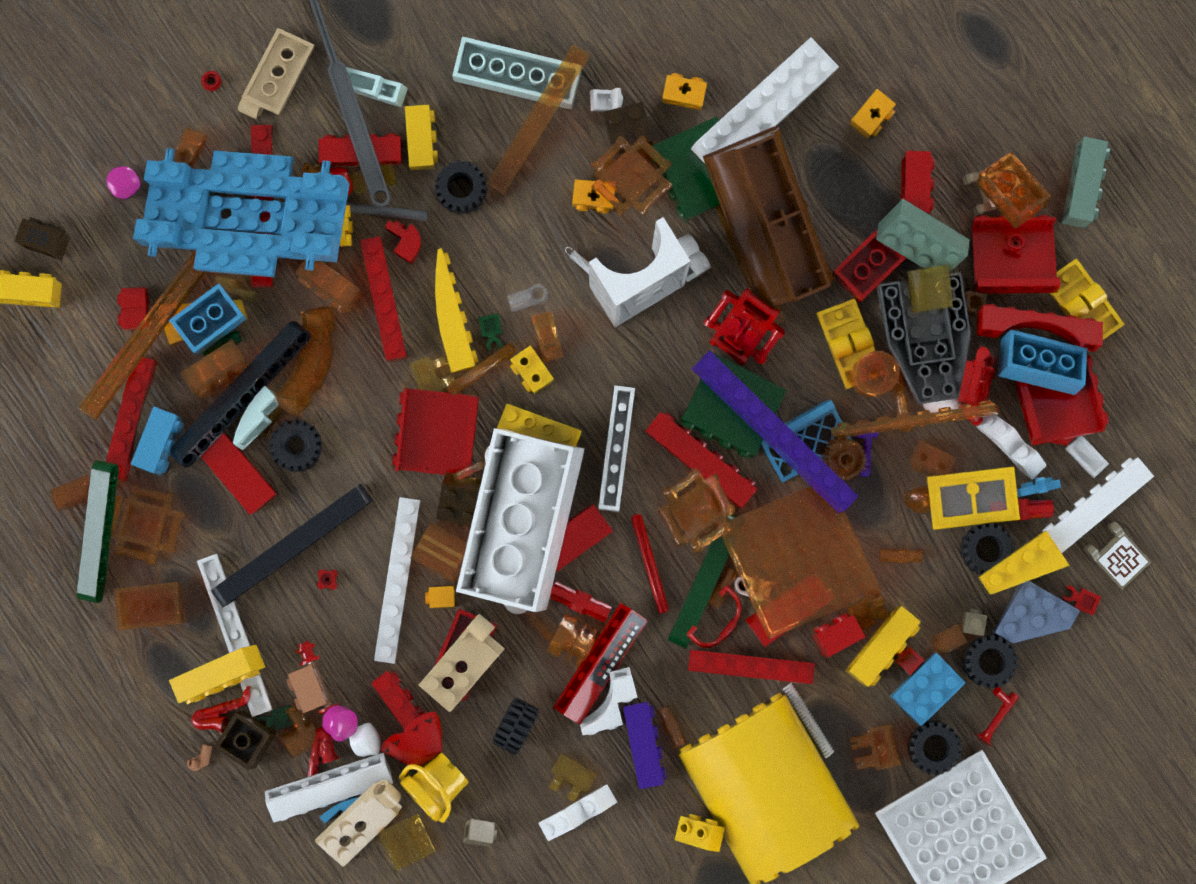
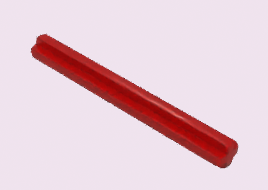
M636 514L631 517V521L659 614L669 611V607L641 514Z

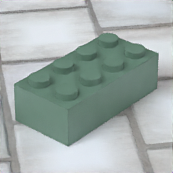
M1083 137L1076 144L1061 221L1062 224L1086 228L1093 220L1097 219L1099 208H1096V204L1102 195L1100 183L1106 175V168L1103 167L1105 160H1108L1110 148H1107L1108 141Z
M904 199L878 223L876 240L937 277L949 274L968 256V238Z

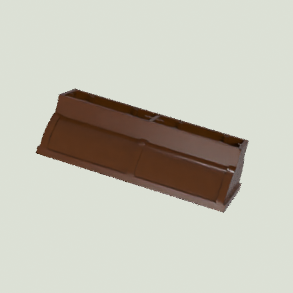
M777 126L703 155L752 292L770 307L788 301L795 302L831 286L830 282L834 280L833 273L829 270L810 218L807 202L802 196L782 141L781 130Z

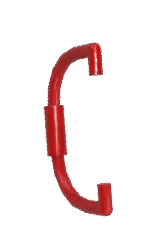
M728 585L719 594L723 597L728 592L734 598L737 605L736 615L725 626L719 637L710 643H704L693 635L697 630L693 625L688 631L687 636L700 647L711 648L718 645L722 640H726L738 625L737 621L742 611L741 600Z

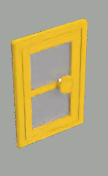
M1014 466L927 477L933 530L1020 520Z

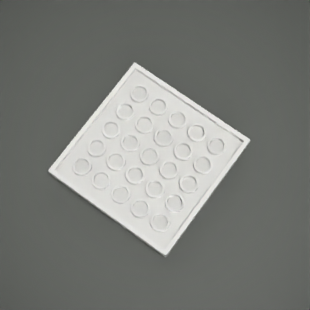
M982 749L962 760L955 767L953 766L949 772L935 776L875 812L916 884H1005L1047 859Z

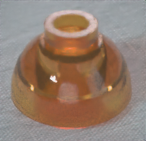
M920 486L919 488L912 489L904 496L905 504L912 511L920 514L930 511L927 487Z

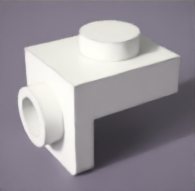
M620 88L613 90L593 89L590 91L591 111L604 112L622 107L623 96Z

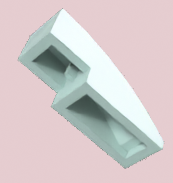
M346 67L355 93L402 107L408 89L402 83Z
M266 386L258 392L248 405L237 427L233 444L241 450H244L272 423L268 415L282 403L274 392Z

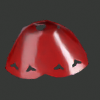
M434 711L415 718L407 724L403 733L394 734L386 739L380 747V752L406 765L416 764L423 767L442 752V727L439 716ZM431 717L433 718L431 720V723L425 722V720H429ZM418 725V731H412ZM399 740L398 745L393 744V742Z

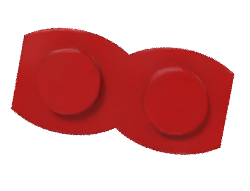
M146 287L121 288V293L117 295L118 306H121V314H118V326H121L124 331L149 330L148 289Z

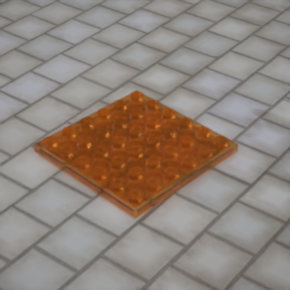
M811 486L717 526L768 639L881 591L845 511L838 513Z

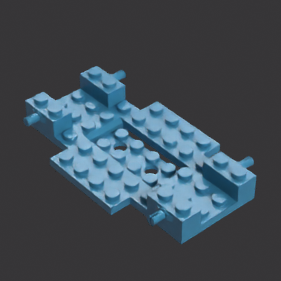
M171 148L166 149L165 160H147L144 180L149 184L144 218L136 220L133 239L141 246H149L148 256L156 257L157 247L197 250L194 262V269L197 271L265 277L275 276L277 258L306 260L305 269L311 271L314 270L315 261L337 263L350 183L342 175H332L329 173L330 161H322L321 172H303V177H292L294 159L290 156L214 151L211 170L191 169L186 163L174 162L175 150ZM211 193L277 197L286 199V202L240 199L239 197L228 198L218 195L211 196ZM225 209H231L232 211L228 219L221 217V213ZM264 212H269L271 216L267 222H261L260 216Z

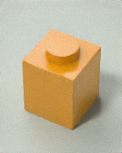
M455 586L429 587V592H425L426 604H429L430 608L456 607Z

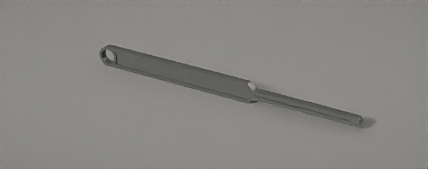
M309 0L330 60L328 73L370 197L375 206L385 207L390 202V195L346 66L337 59L318 1ZM378 192H384L387 195V200L384 203H377L374 200V196Z

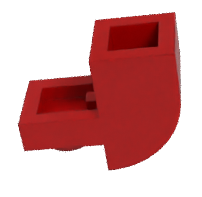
M396 220L394 223L388 221L385 225L386 231L401 239L393 252L413 265L422 248L419 232L412 224L409 225L407 230H404L406 226Z

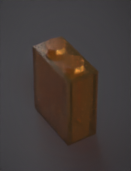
M430 522L410 558L455 583L456 579L459 580L467 542Z

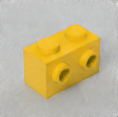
M531 345L510 359L512 363L510 368L516 376L521 375L524 380L522 385L528 393L532 391L535 395L554 381V378Z
M689 814V817L680 816L675 841L708 851L720 852L725 827L718 826V821L706 818V821H702L701 816Z

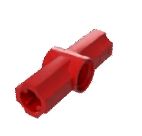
M1018 499L1020 520L1013 521L1031 520V518H1052L1054 513L1052 500L1030 501V499ZM1004 501L989 503V512L1007 510V504Z
M556 581L551 590L550 598L604 623L612 606L592 598L593 596L578 589L574 590Z

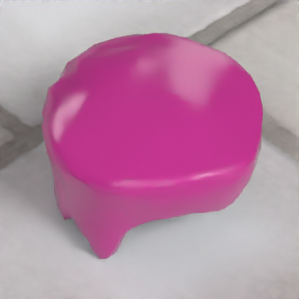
M120 166L112 169L108 174L107 187L115 197L125 200L137 192L140 187V180L131 168Z
M333 706L324 714L322 724L325 731L334 740L344 741L356 732L358 721L353 711L343 706Z

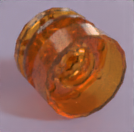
M872 351L865 354L854 363L850 372L853 388L860 395L867 398H876L889 392L899 379V367L896 360L890 354L883 351ZM869 374H876L877 377L873 379V377H869Z
M565 614L547 652L559 658L566 651L568 652L566 662L569 663L574 655L577 657L574 666L579 667L587 658L595 642L597 629L592 627L589 635L584 632L588 624L585 623L580 630H577L578 619Z

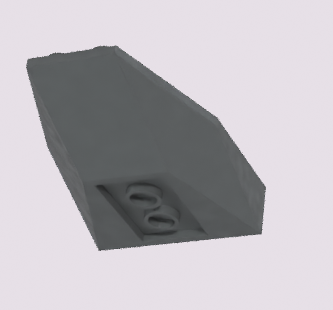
M961 272L919 281L879 284L876 290L888 347L918 405L959 399L971 335Z

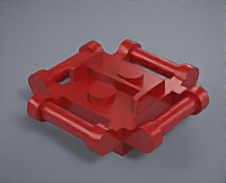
M749 288L745 289L740 298L732 292L725 290L721 295L722 299L714 311L704 320V324L708 328L716 330L709 344L723 350L737 360V364L740 366L744 365L750 355L754 357L757 363L764 364L767 360V355L774 345L786 333L783 328L774 323L781 311L777 308L773 309L753 295ZM728 303H732L734 307L723 323L717 321ZM770 330L772 332L771 337L762 350H758L756 346L766 332ZM722 335L725 337L724 341L720 339ZM742 349V350H744L745 352H744V354L742 355V354L739 353L737 350L740 351V350Z
M980 347L977 350L976 358L973 362L966 361L958 400L965 407V418L975 426H980L983 423L981 412L987 413L988 411L987 401L991 381L994 379L996 371L993 367H990L995 364L996 358L986 347Z

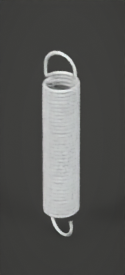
M574 250L569 255L570 258L589 274V262Z

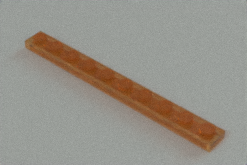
M194 250L79 405L78 410L95 421L99 418L167 326L169 320L175 315L206 273V271L194 269L197 250Z

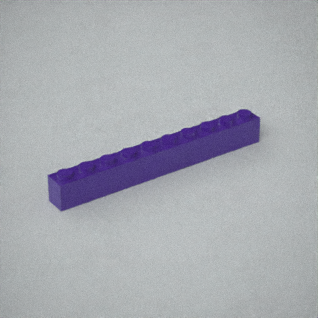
M708 351L691 368L838 513L845 511L858 497L839 476L711 351Z

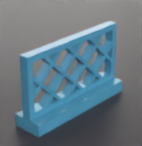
M829 399L785 423L797 436H801L800 439L802 441L804 438L815 440L812 448L814 453L818 441L829 444L826 453L823 455L816 454L821 460L854 443L840 419L832 400ZM831 413L835 418L833 428L823 425L825 417ZM808 426H819L816 438L805 435ZM822 427L833 430L829 442L819 439ZM835 432L843 433L847 441L840 445L834 444ZM764 440L762 441L761 447L782 483L798 475L792 468L791 473L783 476L780 468L782 462L786 461L781 456L780 458L773 457L769 451L771 447Z

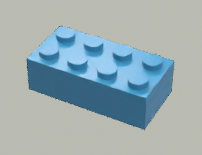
M1010 329L1000 341L998 376L1075 395L1085 386L1087 348Z

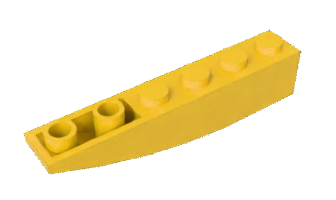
M440 248L437 254L435 276L436 310L440 334L453 375L476 368L475 363L478 362L476 351H471L469 343L473 342L470 330L466 331L464 327L467 319L465 312H460L458 304L462 303L459 291L455 292L453 288L456 280L454 273H449L447 265L451 264L448 252L444 253L443 249Z

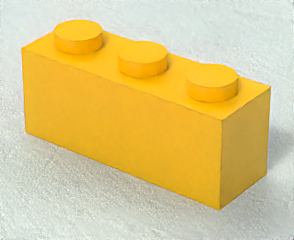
M429 105L405 106L409 168L411 171L435 169V163H438L437 150L434 151L433 143H437L436 130L432 131V123H435V112L430 109Z

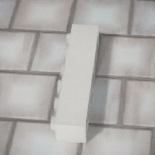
M614 386L599 510L619 512L635 388Z
M1138 457L1133 460L1128 458L1121 464L1123 468L1117 473L1115 470L1105 477L1107 481L1102 486L1100 484L1094 486L1089 491L1091 495L1086 499L1081 497L1074 503L1075 508L1070 512L1068 510L1064 511L1058 516L1060 520L1055 525L1050 523L1042 530L1049 533L1061 553L1154 477Z
M380 753L265 791V803L273 822L284 821L289 817L305 814L310 810L324 808L329 804L345 801L356 795H362L374 782L378 783L381 780H387L390 784H393L392 775L384 753Z

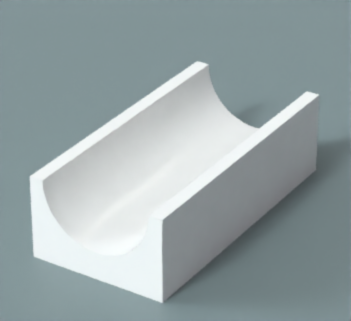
M664 217L657 220L655 224L652 250L656 258L645 269L632 274H621L607 269L597 258L589 262V287L614 327L619 326L685 285L691 261Z
M494 428L456 592L533 612L547 610L585 448L534 438L507 429Z

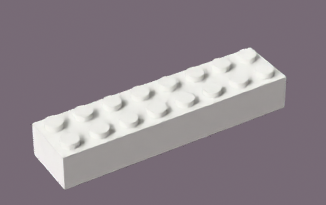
M810 37L695 142L691 150L704 162L703 155L777 126L822 85L839 66Z

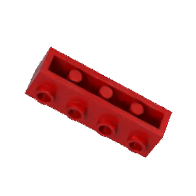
M389 670L371 682V684L405 730L407 724L425 713L419 705L417 707L412 702L414 697L407 688L404 690L399 684L402 681L396 672L391 673ZM418 725L412 731H418Z

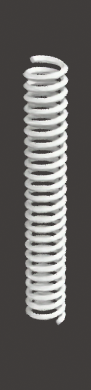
M791 682L783 690H786L785 693H788L786 696H789L788 699H791L792 705L795 704L793 707L795 710H798L797 713L801 712L798 716H801L800 719L804 718L802 721L804 724H807L805 727H808L807 730H810L809 733L813 736L812 738H816L814 741H817L816 744H819V750L823 749L821 752L827 758L834 750H832L831 744L823 736L824 733H821L822 730L816 724L815 719H812V713H809L810 711L802 702L803 699H800L801 696L795 690L796 688H793L794 685Z

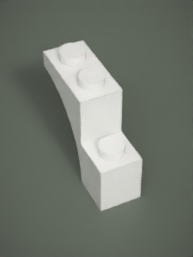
M990 410L983 416V423L980 426H976L1012 460L1022 473L1032 480L1047 466L1039 453L1022 440L1015 428Z
M629 667L609 672L610 688L608 695L602 705L592 714L586 716L580 724L582 735H594L598 731L612 730L623 725L617 703H626L637 698Z
M606 784L538 824L547 840L550 841L616 804L617 801Z

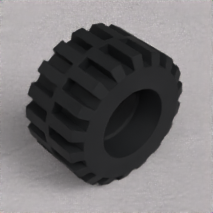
M456 160L457 163H448L449 166H444L441 169V173L437 174V181H435L436 195L445 209L447 208L449 212H456L457 215H462V213L470 214V211L474 210L475 212L479 205L482 206L484 198L486 199V180L481 169L479 170L475 164L472 165L469 161L461 162V160ZM459 177L470 179L473 183L471 194L465 198L452 196L449 186L454 179Z
M993 523L973 527L966 532L967 534L961 540L963 541L962 545H960L962 550L960 555L964 559L963 563L969 567L970 571L976 572L978 575H982L1015 550V545L1012 544L1014 540L1008 535L1009 532L1002 529V526L994 525ZM984 537L992 538L998 545V555L996 559L990 562L981 560L976 552L978 541Z
M982 636L977 638L967 646L968 649L963 654L965 655L963 659L964 671L967 672V677L974 681L973 683L982 687L994 688L1003 686V684L1010 681L1011 677H1014L1016 674L1014 671L1018 668V664H1016L1018 656L1014 653V647H1011L1010 643L1001 637ZM988 649L997 651L1001 657L1000 669L994 674L984 673L979 666L980 655Z
M516 697L511 702L493 737V744L513 755L519 753L539 715V708Z
M935 721L925 722L922 726H917L915 731L909 736L910 740L907 743L909 750L907 751L910 755V760L918 769L926 773L935 775L949 772L953 766L955 767L958 764L957 761L961 758V739L957 736V732L947 724ZM933 735L943 738L946 744L945 754L938 760L928 759L923 752L925 740Z

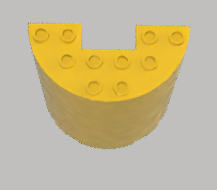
M781 692L770 698L772 702L766 705L762 702L753 707V712L749 716L745 713L735 719L737 723L731 726L729 724L723 725L717 729L718 733L716 735L710 736L709 733L698 738L699 743L694 746L688 744L680 749L681 753L678 754L713 819L718 821V826L725 827L723 837L750 884H761V880L765 883L779 876L778 872L788 873L834 847L833 841L837 840L840 842L852 834L850 832L851 829L854 831L859 827L858 821L786 694L782 695Z

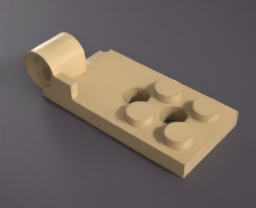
M277 28L242 95L238 111L256 120L262 114L263 109L279 115L308 62L315 45ZM284 51H291L293 53L290 59H284L281 55ZM276 68L284 70L281 76H275L272 72Z
M480 613L419 684L425 692L449 712L455 708L505 649L489 635L495 626ZM465 661L468 665L467 671L459 673L456 670L457 662ZM445 677H451L454 680V685L451 689L443 687L442 680Z
M381 780L378 783L374 782L315 839V842L344 867L398 815L399 810L402 808L398 803L401 799V793L387 780ZM364 821L360 828H355L357 822ZM343 836H349L346 842H339Z

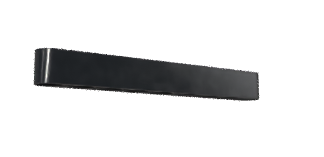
M296 321L289 322L174 443L170 449V455L183 467L188 468L192 466L248 407L258 392L264 386L267 387L310 341V332Z
M359 484L211 590V593L221 607L224 608L369 505L373 499L364 486Z

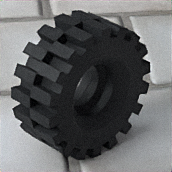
M291 419V421H284L282 425H278L275 432H272V438L269 440V451L273 456V460L280 467L292 472H301L307 468L310 469L314 463H317L318 457L322 454L321 447H323L320 434L312 425L303 420ZM293 438H300L304 443V449L298 454L291 453L288 448V444Z

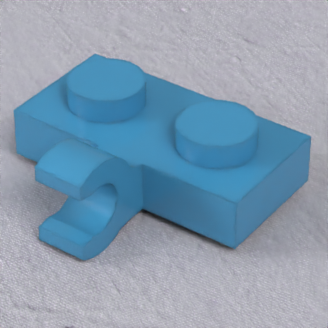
M1040 477L1035 479V485H1033V481L1020 484L1021 488L1017 489V497L1036 493L1041 494L1049 490L1061 488L1060 480L1053 481V477Z

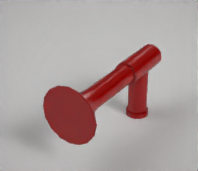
M996 687L993 690V694L1003 702L1000 710L982 733L974 734L980 741L992 747L991 738L994 731L1019 698L1014 692L1007 696L1000 687Z

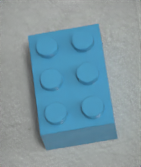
M218 283L169 321L192 352L199 356L247 320V318L225 289Z
M153 406L131 465L161 476L162 472L165 473L169 466L167 459L170 449L175 443L177 434L180 435L184 428L183 418Z
M932 653L889 696L918 726H922L966 682L937 653Z

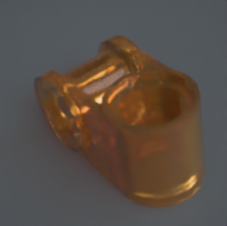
M187 127L175 152L176 161L178 163H186L192 168L206 143L207 135ZM188 155L189 159H184V161L181 159L182 156L186 157Z

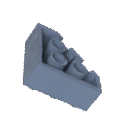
M1027 581L1018 585L991 633L1009 643H1017L1070 629L1080 611L1034 583Z

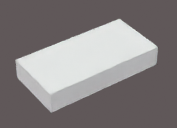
M1083 436L1076 437L1065 448L1092 478H1095L1109 465Z

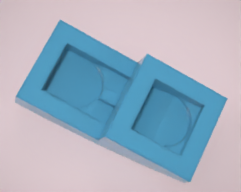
M354 797L337 804L325 812L320 819L327 823L339 810L344 812L359 797Z

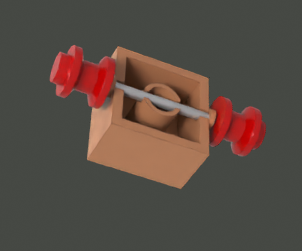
M309 641L297 645L298 649L295 650V653L301 654L303 659L300 662V666L306 664L308 666L289 673L287 683L290 690L295 691L297 698L294 701L298 710L306 713L324 706L326 708L319 710V714H325L331 707L339 705L338 703L331 705L320 673L314 662L320 659L318 655L313 653L312 649L315 647V644H310Z

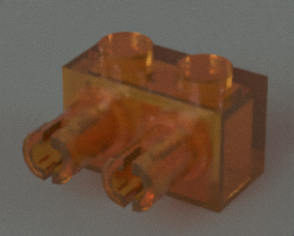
M892 724L867 729L868 734L850 737L851 743L858 742L851 745L853 750L868 746L872 748L873 754L855 757V763L863 762V764L856 765L858 771L871 767H876V770H882L901 765Z

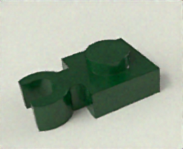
M499 314L478 317L482 338L488 337L489 339L486 343L488 351H491L490 345L493 342L498 343L499 349H502V342L497 338V335L502 334Z
M291 705L270 710L271 717L263 715L257 718L258 721L265 720L268 728L274 725L275 731L296 725Z

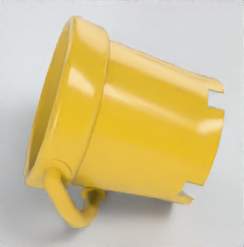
M442 753L425 767L416 764L406 766L399 776L401 786L435 822L440 821L441 823H444L450 815L452 800L469 783L458 768ZM415 769L418 771L412 777H405L410 770Z

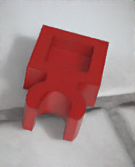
M1066 586L1065 588L1071 591V596L1066 597L1063 595L1061 597L1062 600L1075 601L1074 608L1093 616L1101 596L1083 588L1078 593L1073 586Z
M910 646L900 654L895 653L894 655L899 657L895 662L910 676L925 662Z

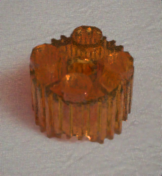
M847 437L832 439L827 443L826 449H823L825 452L822 453L824 457H821V459L842 480L848 481L852 477L856 478L855 475L859 476V472L862 473V470L865 469L864 465H867L865 463L867 461L865 458L866 454L863 453L864 449H862V446ZM844 455L847 456L848 459H847V460H844L843 463H842V461H841L842 456H844Z

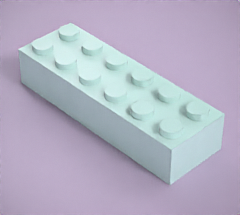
M462 36L452 76L456 82L572 110L582 69L581 65Z

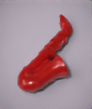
M250 686L246 687L241 698L196 711L191 718L192 724L200 730L215 729L223 733L228 725V717H220V714H226L229 710L232 711L247 704L250 699Z
M323 727L317 728L312 737L308 777L318 773L320 757L323 758L322 764L339 759L334 751L333 738Z

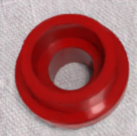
M208 71L203 74L201 84L205 90L212 92L220 88L222 79L217 72ZM210 79H215V83L213 85L208 84V81Z

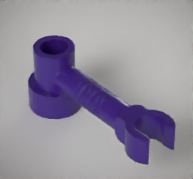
M858 421L855 437L864 439L859 475L868 477L871 471L870 453L872 438H877L879 428L876 425H868L866 422Z

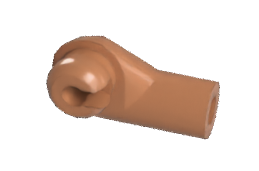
M203 744L201 754L187 761L188 769L198 771L209 764L213 746Z

